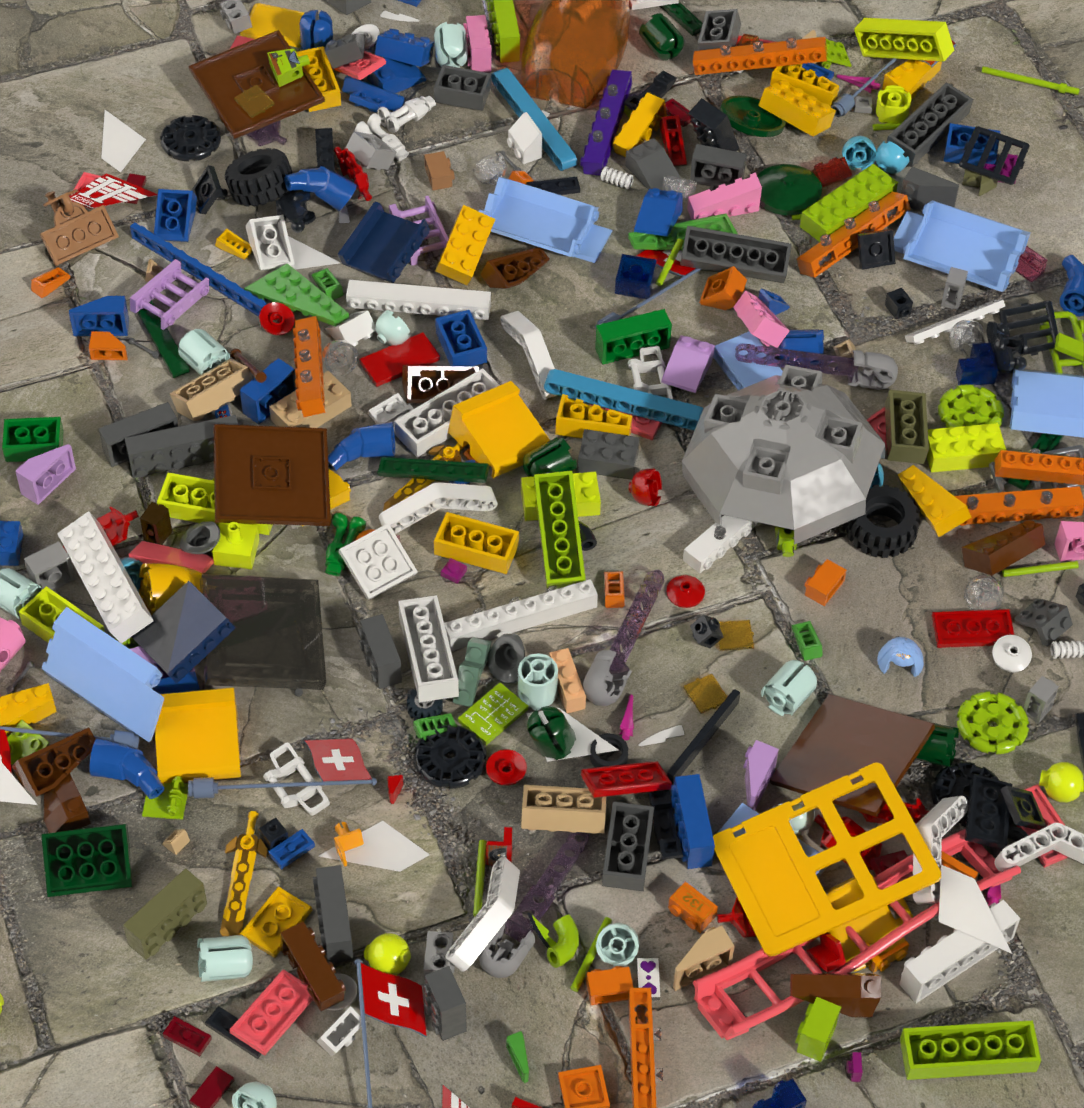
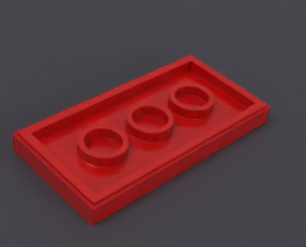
M422 332L410 337L400 345H391L362 357L359 361L372 382L378 387L402 377L403 365H430L439 361L440 355Z
M1010 609L932 612L937 648L994 646L999 638L1006 635H1014Z
M658 761L581 769V777L594 798L669 790L672 785Z

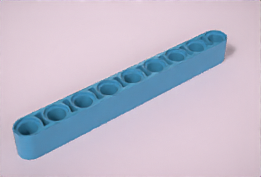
M506 67L491 73L494 86L517 116L520 118L523 113L527 112L541 131L542 148L557 168L563 171L576 166L577 158L574 152L512 72Z
M552 369L548 372L544 384V389L551 394L558 396L565 394L570 399L584 400V402L589 404H596L601 407L694 431L704 409L693 404L557 369Z

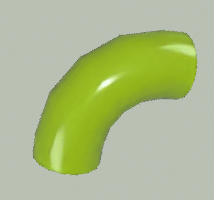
M570 914L561 917L553 924L558 935V942L547 949V958L554 968H558L571 960L579 946V932Z

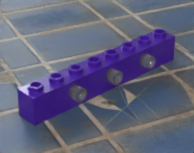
M612 69L610 76L607 77V87L603 89V99H600L599 110L596 111L595 115L596 121L592 123V133L588 135V145H585L584 157L582 156L580 160V166L583 167L584 174L601 176L603 168L607 166L613 147V140L617 135L625 109L624 102L628 99L633 84L631 71Z

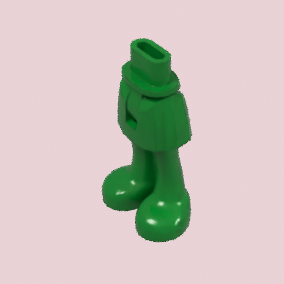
M335 513L332 516L331 522L336 529V534L333 542L327 546L325 573L340 576L346 564L338 551L354 542L356 536L365 530L366 521L361 517H353L349 524L348 518L344 514ZM349 526V533L345 543L342 544L344 534Z

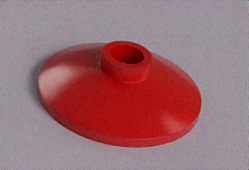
M273 302L261 309L259 321L262 328L272 335H285L292 330L295 317L288 306Z
M680 575L668 583L666 594L674 605L682 608H691L702 602L705 588L697 578L689 575Z
M509 749L493 753L486 763L488 777L493 782L504 786L518 783L524 778L527 771L524 757L518 752Z

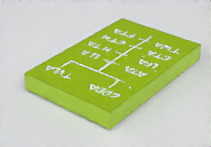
M498 683L459 716L458 722L463 727L475 732L476 737L480 738L484 745L487 746L528 710V705L502 683Z

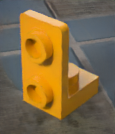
M865 941V943L870 947L871 945L869 944V942ZM905 941L882 956L878 954L870 962H867L868 968L872 973L878 970L884 971L894 960L900 961L906 957L909 943Z

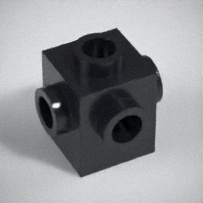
M702 615L690 625L693 638L697 641L698 645L712 648L724 638L720 629V623L714 617Z

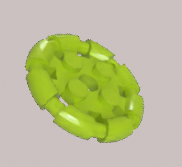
M972 384L957 386L956 389L951 388L943 394L940 399L941 404L938 405V414L941 421L945 422L947 428L998 423L1000 427L1003 422L1004 407L1001 401L996 399L997 396L984 387L977 388ZM970 410L975 412V414L967 413L966 411Z
M990 691L980 692L972 695L970 700H965L960 706L957 713L959 718L957 727L961 737L967 740L974 749L987 754L988 752H993L996 755L1014 751L1016 746H1021L1029 732L1027 727L1029 724L1028 716L1023 707L1018 706L1015 703L1016 700L1008 695L999 692L997 694H990ZM1011 709L1013 713L1009 714L1007 710ZM994 721L998 726L991 727L987 722ZM989 740L996 741V744H989Z

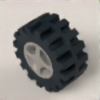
M414 689L410 691V694L407 696V712L411 719L414 718L415 721L421 718L441 715L443 710L442 699L419 702L417 691Z

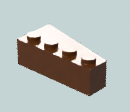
M1027 520L962 546L964 567L993 576L1046 545L1043 524Z
M303 921L280 932L281 952L284 956H288L292 969L297 968L302 984H308V993L322 1012L343 1001L344 991H346L345 985L341 979L338 980L336 978L333 964L330 961H326L324 957L325 951L321 944H316L312 928H307Z

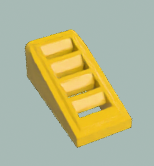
M227 228L216 239V247L244 260L253 252L250 243Z

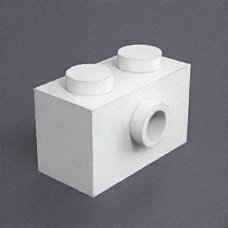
M350 1006L316 1042L332 1057L343 1045L348 1047L356 1039L354 1034L361 1028V1016Z

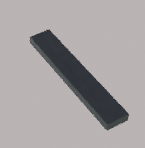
M736 689L732 690L667 771V776L672 785H674L675 777L681 776L739 704V691Z

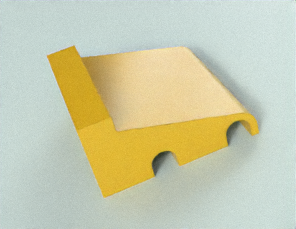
M512 381L453 405L448 433L462 447L467 444L470 445V455L478 463H487L491 466V476L493 478L522 466L525 454L550 441L519 396L520 389Z
M234 688L160 694L164 697V702L155 729L157 773L161 783H171L176 776L182 777L184 783H188L189 780H194V778L214 777V780L240 778L238 713Z

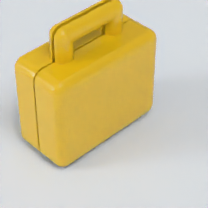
M256 3L249 13L252 28L241 31L239 35L257 39L279 30L284 35V39L289 46L300 48L299 23L305 12Z
M854 876L825 891L835 910L864 898V894ZM902 898L900 900H897L899 904L906 910V912L913 918V915L905 899ZM888 905L828 933L841 942L847 962L860 953L857 945L846 933L847 926H851L864 942L868 941L870 945H873L902 925L903 920L901 918L895 920ZM902 937L900 940H898L897 942L889 946L887 949L879 953V956L884 955L885 953L904 943L906 941L905 938ZM867 962L854 971L868 967Z

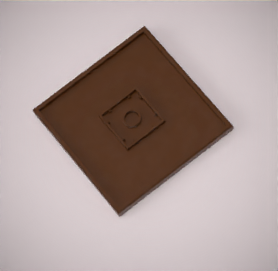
M279 30L189 66V71L234 139L325 102L324 96L304 67H302L303 76L284 86H278L269 64L268 53L291 49Z
M214 424L215 523L237 522L243 524L330 526L327 428Z
M828 694L770 778V783L794 792L806 794L843 776L857 772L859 769L872 763H880L884 766L896 788L934 731V723ZM858 776L850 781L853 785L863 779L861 776ZM870 783L833 800V804L875 817L879 815L886 804L875 783Z

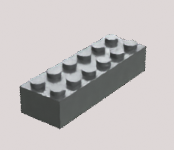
M946 82L888 136L886 143L890 141L905 151L903 153L905 158L909 157L910 162L907 165L912 167L948 134L950 123L958 124L970 113L974 99Z
M687 226L680 265L721 272L734 266L744 277L784 283L787 276L792 244Z
M236 415L125 438L133 478L214 461V424L238 425Z

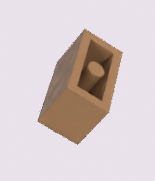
M445 152L425 154L424 165L432 191L452 187V180L455 179L453 169L450 170L449 157L446 158Z

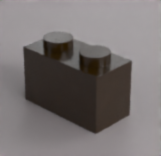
M151 502L140 517L143 538L146 542L163 545L172 533L169 509L162 504Z

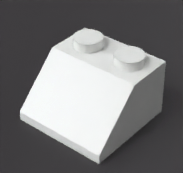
M525 112L508 130L507 138L508 146L514 150L517 159H520L523 164L542 158V133L529 114Z
M360 311L350 314L349 319L337 326L330 325L325 329L341 347L348 346L351 348L358 344V340L362 338L366 340L372 337V333L376 331V326L369 311Z

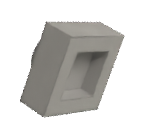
M855 96L854 112L871 114L872 97Z

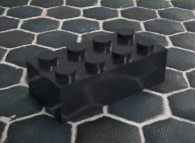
M701 98L688 113L698 141L701 145L737 152L739 146L728 116Z

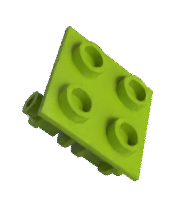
M826 39L827 61L821 62L822 67L829 69L832 63L851 67L852 65L844 45L841 42Z
M22 719L15 727L34 730ZM12 732L7 738L11 753V764L14 765L17 760L49 746L50 742L40 734Z
M176 776L171 783H164V791L158 797L149 799L146 795L142 817L183 820L188 796V783H184L182 777Z

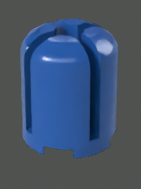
M310 10L304 13L299 23L301 49L307 50L322 46L325 49L326 44L334 40L331 17L322 10L319 14L318 10Z
M820 329L790 330L779 345L782 363L790 366L823 365L824 331Z

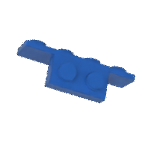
M346 76L344 79L342 91L350 94L349 101L353 102L356 106H364L372 112H378L377 110L380 107L396 111L404 104L405 98L403 96L350 76Z

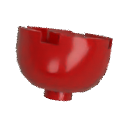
M656 469L640 470L629 483V492L634 500L641 505L657 506L661 500V496H658V490H662V480L659 471H655Z

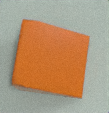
M512 171L509 177L510 180L526 185L527 182H534L525 171Z

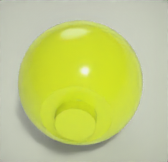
M1058 762L1053 764L1047 771L1041 770L1039 786L1045 788L1047 795L1051 799L1061 803H1068L1077 799L1080 796V792H1084L1083 774L1072 763Z
M385 933L377 936L371 944L365 947L364 958L369 962L371 968L380 972L398 975L407 967L411 959V953L407 942L401 936Z

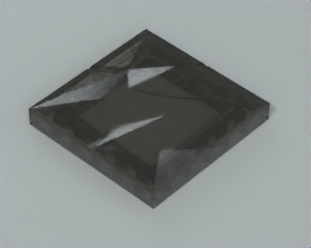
M202 574L200 592L235 627L204 658L205 685L324 689L326 685V670L318 580Z

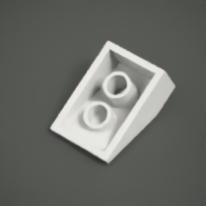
M278 215L249 219L246 224V231L260 271L280 268L287 263L290 266H294L295 263L284 216Z

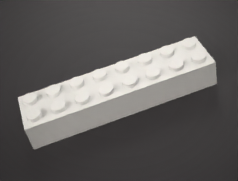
M89 511L57 533L109 632L121 644L154 621L104 529Z

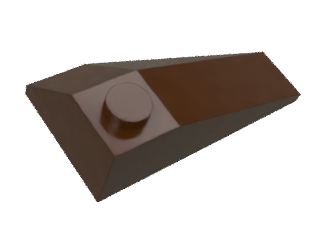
M541 247L488 260L480 275L490 288L507 289L520 285L548 263L550 258Z
M403 365L402 385L406 403H425L479 371V367Z
M88 727L17 760L12 768L20 784L34 797H38L53 790L92 752L96 739Z
M70 773L53 790L44 793V823L49 833L76 830L91 824L88 811Z
M872 973L791 974L790 996L814 1004L816 997L841 1006L840 1013L846 1016L872 1017L881 999V975Z

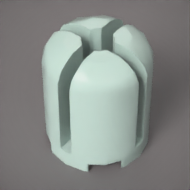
M447 22L440 24L435 29L434 34L436 61L441 67L446 65L460 68L468 59L466 30L459 23L457 25L447 24Z
M203 329L191 330L180 340L178 347L180 357L200 375L230 359V354Z
M1 569L0 608L19 619V611L43 589L13 569Z
M798 660L788 661L762 688L761 696L765 695L770 703L768 707L780 716L791 714L792 716L816 689L817 677L808 665L804 666L803 662Z
M234 935L198 939L197 948H200L198 971L201 982L239 979L249 976L253 965L251 943L246 936Z

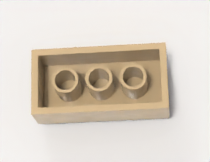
M228 359L170 393V396L178 413L193 421H198L209 412L218 410L219 406L233 401L236 396L240 395L241 388L253 379L247 366Z
M327 371L323 373L326 413L303 417L302 410L298 411L296 400L298 399L295 390L269 406L271 421L280 427L318 428L352 406L351 392Z
M524 785L521 829L604 834L606 796L594 798L588 788Z

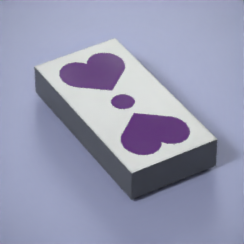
M637 958L638 988H651L652 1000H660L658 958Z

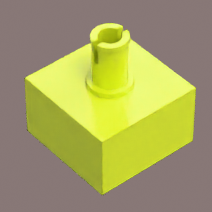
M237 522L219 523L220 540L212 551L214 565L252 570L260 539L258 525Z

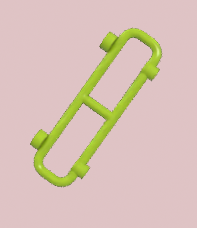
M1069 311L1054 312L1055 319L1067 318L1071 321L1075 339L1084 343L1082 336L1084 334V319L1078 321L1076 315ZM1044 322L1043 325H1040V330L1050 328L1049 322ZM1051 335L1046 336L1048 343L1053 342ZM1050 350L1055 373L1063 374L1062 367L1083 365L1084 369L1083 361L1076 358L1060 360L1057 350Z

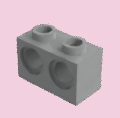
M227 0L220 3L222 8L220 10L223 20L225 19L228 29L231 28L234 34L252 28L250 16L241 0Z
M954 267L950 268L941 306L959 309L968 271Z
M1041 676L1028 692L1023 708L1027 716L1039 724L1052 709L1059 686L1052 680Z
M427 931L424 979L425 975L450 966L452 973L455 972V966L446 959L448 950L455 943L452 932ZM438 945H445L446 947H445V948H438L437 946H438ZM437 964H443L444 966L441 967V968H438V967H436L435 965H437Z

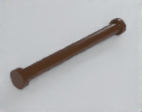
M234 348L231 350L230 356L247 366L249 372L255 376L256 381L262 383L266 380V374L263 371H259L249 362L239 349Z

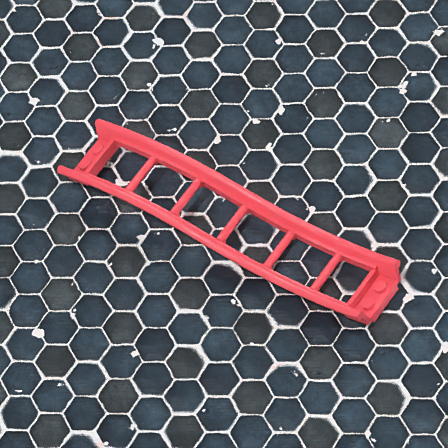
M966 829L942 839L943 852L950 856L960 852L983 877V879L977 881L981 891L1010 881L1013 876L1021 873L1019 866L1012 867L1003 872L999 871L994 864L995 858L983 845L965 840ZM913 854L874 877L880 890L913 876ZM898 901L889 904L903 920V924L870 947L851 926H847L846 933L860 949V953L847 961L845 965L830 973L853 972L905 935L939 915V902L913 918ZM816 938L772 957L766 955L763 949H760L735 963L694 980V999L698 1003L697 1008L721 1038L725 1037L726 1040H730L749 1032V1028L800 1004L804 1000L789 996L781 1001L758 972L794 953L799 956L813 974L823 973L802 948ZM749 977L755 981L772 1002V1006L746 1018L723 989Z

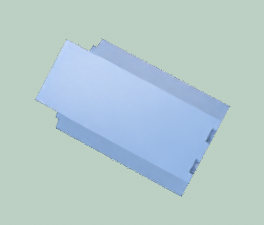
M504 177L498 178L494 194L489 193L485 209H479V212L495 219L491 232L592 263L596 262L613 231L594 224L599 217V207Z
M933 200L924 205L922 211L924 215L909 210L906 212L894 236L895 251L905 254L903 259L949 274L951 267L968 271L966 279L968 281L1000 292L1007 289L1010 276L1014 274L1019 264V257L1026 249L1031 232Z
M1013 369L1010 429L1084 438V376Z
M66 607L53 624L52 629L55 633L53 639H49L46 650L49 656L47 662H43L42 670L49 677L114 722L150 742L153 739L164 702V697L152 688L159 684L163 676L157 667Z

